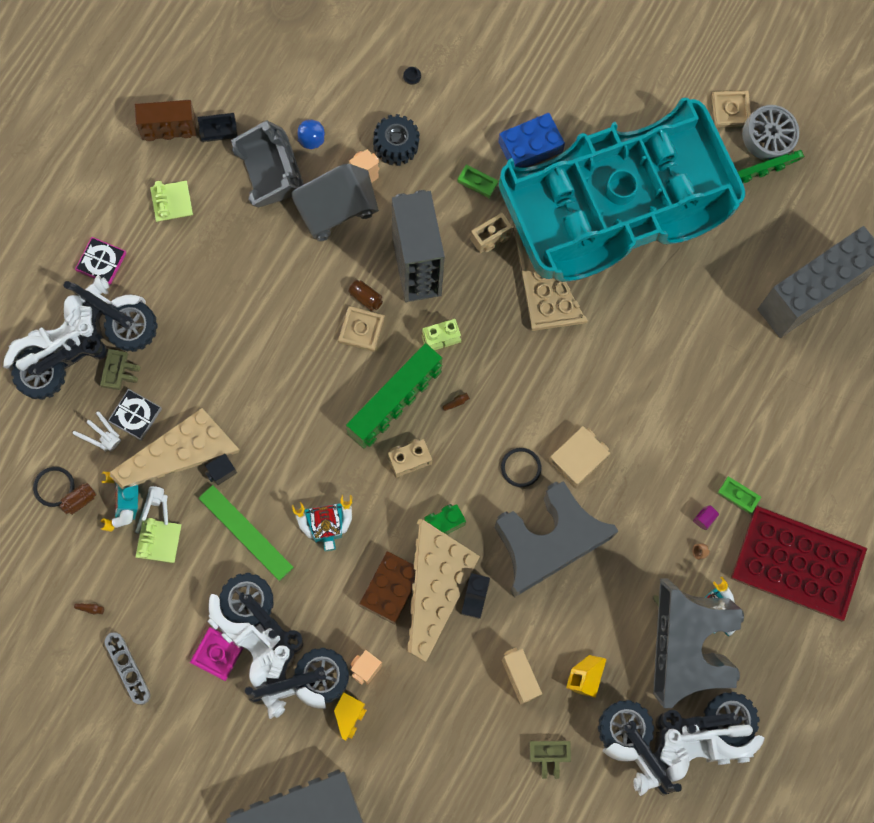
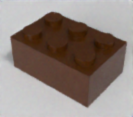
M191 100L135 104L136 126L142 140H171L177 137L191 138L192 136H197L196 115Z
M387 551L359 603L360 607L395 625L412 593L416 571L414 565Z

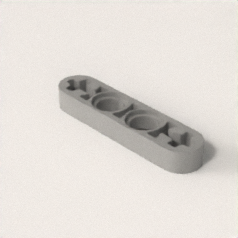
M118 633L108 634L105 638V646L132 701L138 705L146 704L150 699V691L124 638ZM112 637L120 640L117 642L120 649L124 647V650L118 651L115 655L113 652L117 651L114 645H110ZM122 654H126L129 658L126 665L118 663V657ZM130 672L137 674V680L134 683H128L126 679ZM140 682L142 686H138L139 690L146 693L143 696L144 700L136 699L138 695L135 688L131 690V687L137 686Z

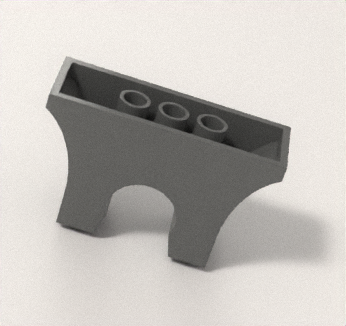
M564 481L561 483L554 482L548 486V490L545 491L546 494L543 498L547 511L552 515L555 523L554 530L546 535L531 533L525 527L523 520L514 511L511 513L506 511L497 517L494 528L507 548L512 560L514 579L510 591L514 598L603 545L618 533V529L614 524L601 522L589 515L578 504Z
M660 579L653 695L663 708H673L682 698L700 690L737 688V681L740 679L739 669L725 655L713 652L703 654L702 645L705 639L712 633L719 631L728 633L740 630L741 623L744 621L742 609L730 598L692 596L680 591L669 579Z

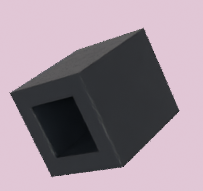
M226 454L221 455L206 465L208 471L205 474L211 483L215 481L217 485L237 474L236 469Z

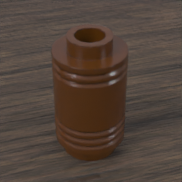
M355 280L348 290L350 296L370 311L378 310L383 303L382 295L362 280Z
M88 483L81 484L60 500L62 504L59 506L66 515L68 513L73 515L94 500L97 494Z

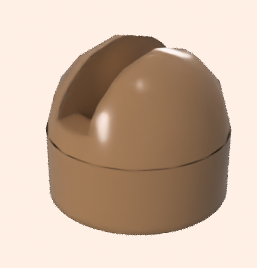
M700 543L693 546L692 552L694 557L699 560L707 558L710 550H708L706 544Z

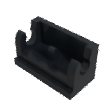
M234 113L198 117L199 133L202 142L238 137Z

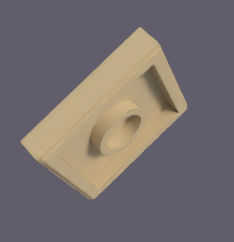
M749 91L712 92L713 115L716 128L744 127L747 118L751 115Z
M348 306L338 342L375 352L385 315Z

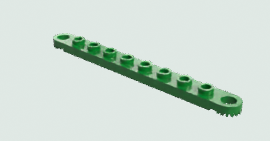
M802 150L794 151V154L792 152L791 154H786L737 172L744 184L751 181L753 177H764L770 171L775 170V172H779L785 169L787 165L802 160L805 156Z

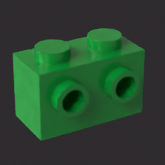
M449 504L441 509L442 512L436 515L431 513L424 517L427 523L446 535L466 524V520L457 504L454 506Z

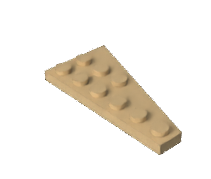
M513 224L531 330L536 331L587 323L586 316L580 310V306L577 300L575 301L566 282H560L554 278L545 279L537 274L516 226Z
M201 408L110 472V476L121 489L144 483L152 478L163 477L168 473H176L202 465L204 462L217 459L223 454L239 453V448L205 410Z

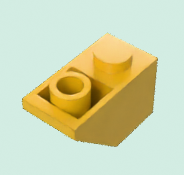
M588 655L571 669L566 688L580 695L596 698L606 659Z
M346 693L342 694L334 710L341 737L345 741L348 738H353L357 730L354 727L357 720L362 721L367 711L364 709L365 704Z

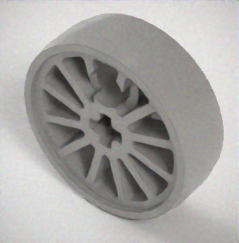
M778 105L762 106L747 118L743 127V141L752 155L758 159L768 161L789 154L795 148L799 139V126L795 117L787 109ZM754 128H758L761 134H758V131L754 130ZM760 141L765 143L764 147L759 145ZM769 144H771L772 151L767 150Z

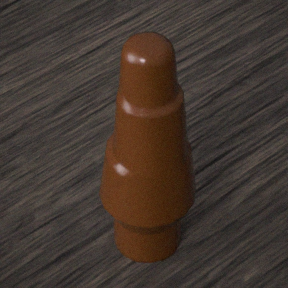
M466 392L456 396L454 400L442 408L444 411L453 409L464 404L470 398Z
M81 603L74 605L75 609L93 615L104 613V607L97 604Z

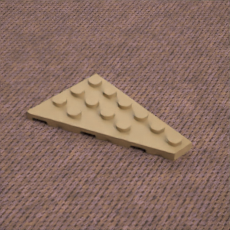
M419 519L417 522L419 524L418 539H416L417 550L414 559V569L416 570L415 583L412 585L413 596L411 598L410 611L412 623L411 628H409L410 639L407 652L426 662L480 556L431 524Z

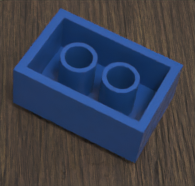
M550 113L501 132L498 140L507 161L513 158L514 166L519 168L530 167L563 153L565 142Z

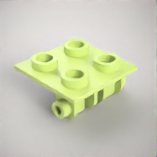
M156 181L155 185L150 187L156 222L193 215L187 181L165 185L162 184V181Z
M147 518L145 521L142 520L136 558L175 563L182 524L168 522V525H165L164 522L155 521L153 518Z

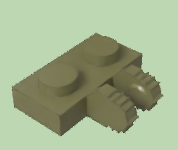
M108 349L100 386L120 390L123 380L136 383L138 381L137 377L126 375L124 372L125 369L139 372L141 367L127 363L128 352Z
M529 741L530 762H541L542 779H547L548 776L547 762H554L553 776L555 779H559V762H571V741Z

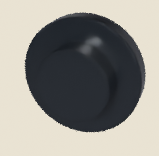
M416 67L407 68L403 73L404 81L410 85L419 83L421 80L420 70Z

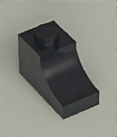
M471 573L461 615L481 619L490 582L489 577Z

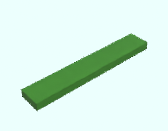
M214 485L199 497V500L279 582L294 568Z

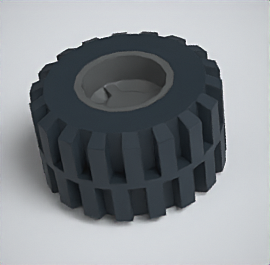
M396 114L395 117L388 115V119L384 117L381 119V123H377L374 130V151L377 152L378 158L382 157L384 163L389 161V165L397 163V166H400L401 162L406 164L418 152L420 137L418 127L413 125V120L410 119L408 121L406 116H403V118L399 117L400 114Z

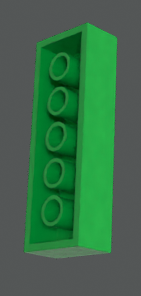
M425 343L346 424L347 435L363 449L367 446L371 447L377 440L376 436L380 432L383 434L390 427L389 423L393 419L397 420L402 415V409L406 405L410 406L416 400L415 396L427 389L429 386L428 382L432 378L436 379L442 373L443 358Z

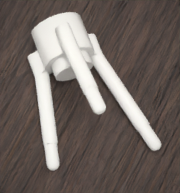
M99 411L96 414L109 432L104 433L90 420H87V423L101 435L100 441L102 443L73 431L74 435L100 447L105 452L107 450L113 451L121 441L118 438L120 435L112 429Z
M154 486L149 487L146 502L135 531L136 533H139L142 520H146L150 506H159L161 502L164 524L168 525V496L164 495V489Z

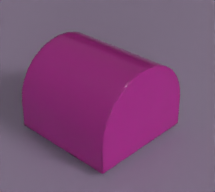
M711 505L705 506L693 519V522L700 528L707 530L719 516V513Z

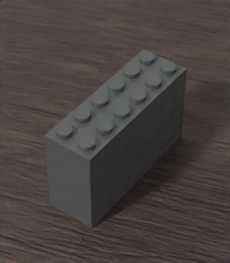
M419 190L414 194H398L392 197V241L404 301L406 303L442 296L445 256L431 191Z
M862 226L772 288L757 310L779 338H782L849 292L873 273V236L865 226Z
M340 770L328 773L327 779L321 780L318 777L308 781L309 786L302 788L301 785L289 789V794L283 796L282 793L269 797L270 801L267 803H263V801L249 805L250 809L244 811V809L233 811L230 813L231 817L226 819L227 823H364L346 773H341Z

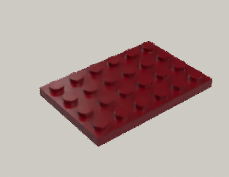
M756 506L731 579L843 622L867 548Z

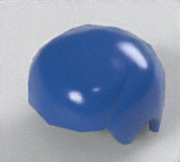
M305 120L299 125L297 131L298 142L304 148L315 149L323 144L325 131L319 121Z

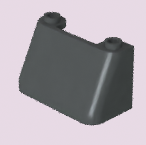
M266 120L231 140L234 155L244 160L254 189L249 192L250 196L248 198L253 206L259 208L292 198V191L304 185L288 136L281 127Z
M352 164L340 165L293 190L291 193L293 201L313 239L317 241L327 240L331 235V228L354 216L368 219L372 217V214L379 211L368 170Z

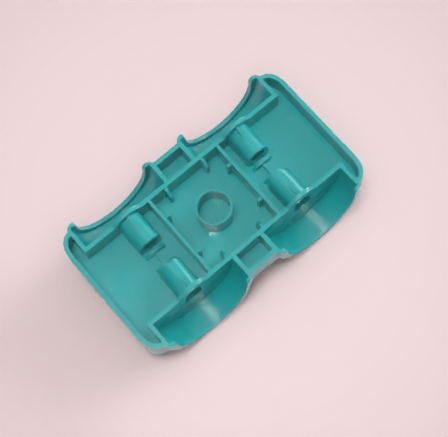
M681 98L677 106L665 117L635 131L619 132L617 131V123L613 122L610 128L594 134L587 135L581 133L577 136L574 144L565 152L536 166L519 168L514 166L513 158L508 160L501 170L499 179L500 192L533 268L538 275L545 279L554 278L560 282L587 278L615 265L625 258L632 249L656 240L661 244L670 245L701 236L724 223L738 210L745 197V188L703 103L696 99Z

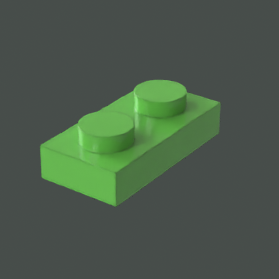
M467 164L457 179L458 183L489 199L499 182Z
M729 476L717 493L749 514L753 512L761 499V496Z

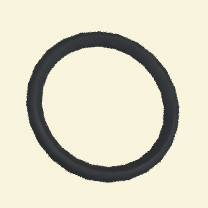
M515 448L504 456L501 463V471L505 480L511 485L528 487L534 484L540 477L542 465L539 457L530 449ZM515 452L529 453L537 462V474L527 483H516L506 474V460Z
M49 467L37 475L33 484V491L36 499L41 504L48 507H57L62 504L61 501L49 503L39 496L37 490L39 479L49 471H60L66 474L70 480L69 493L74 490L75 484L72 475L64 468Z

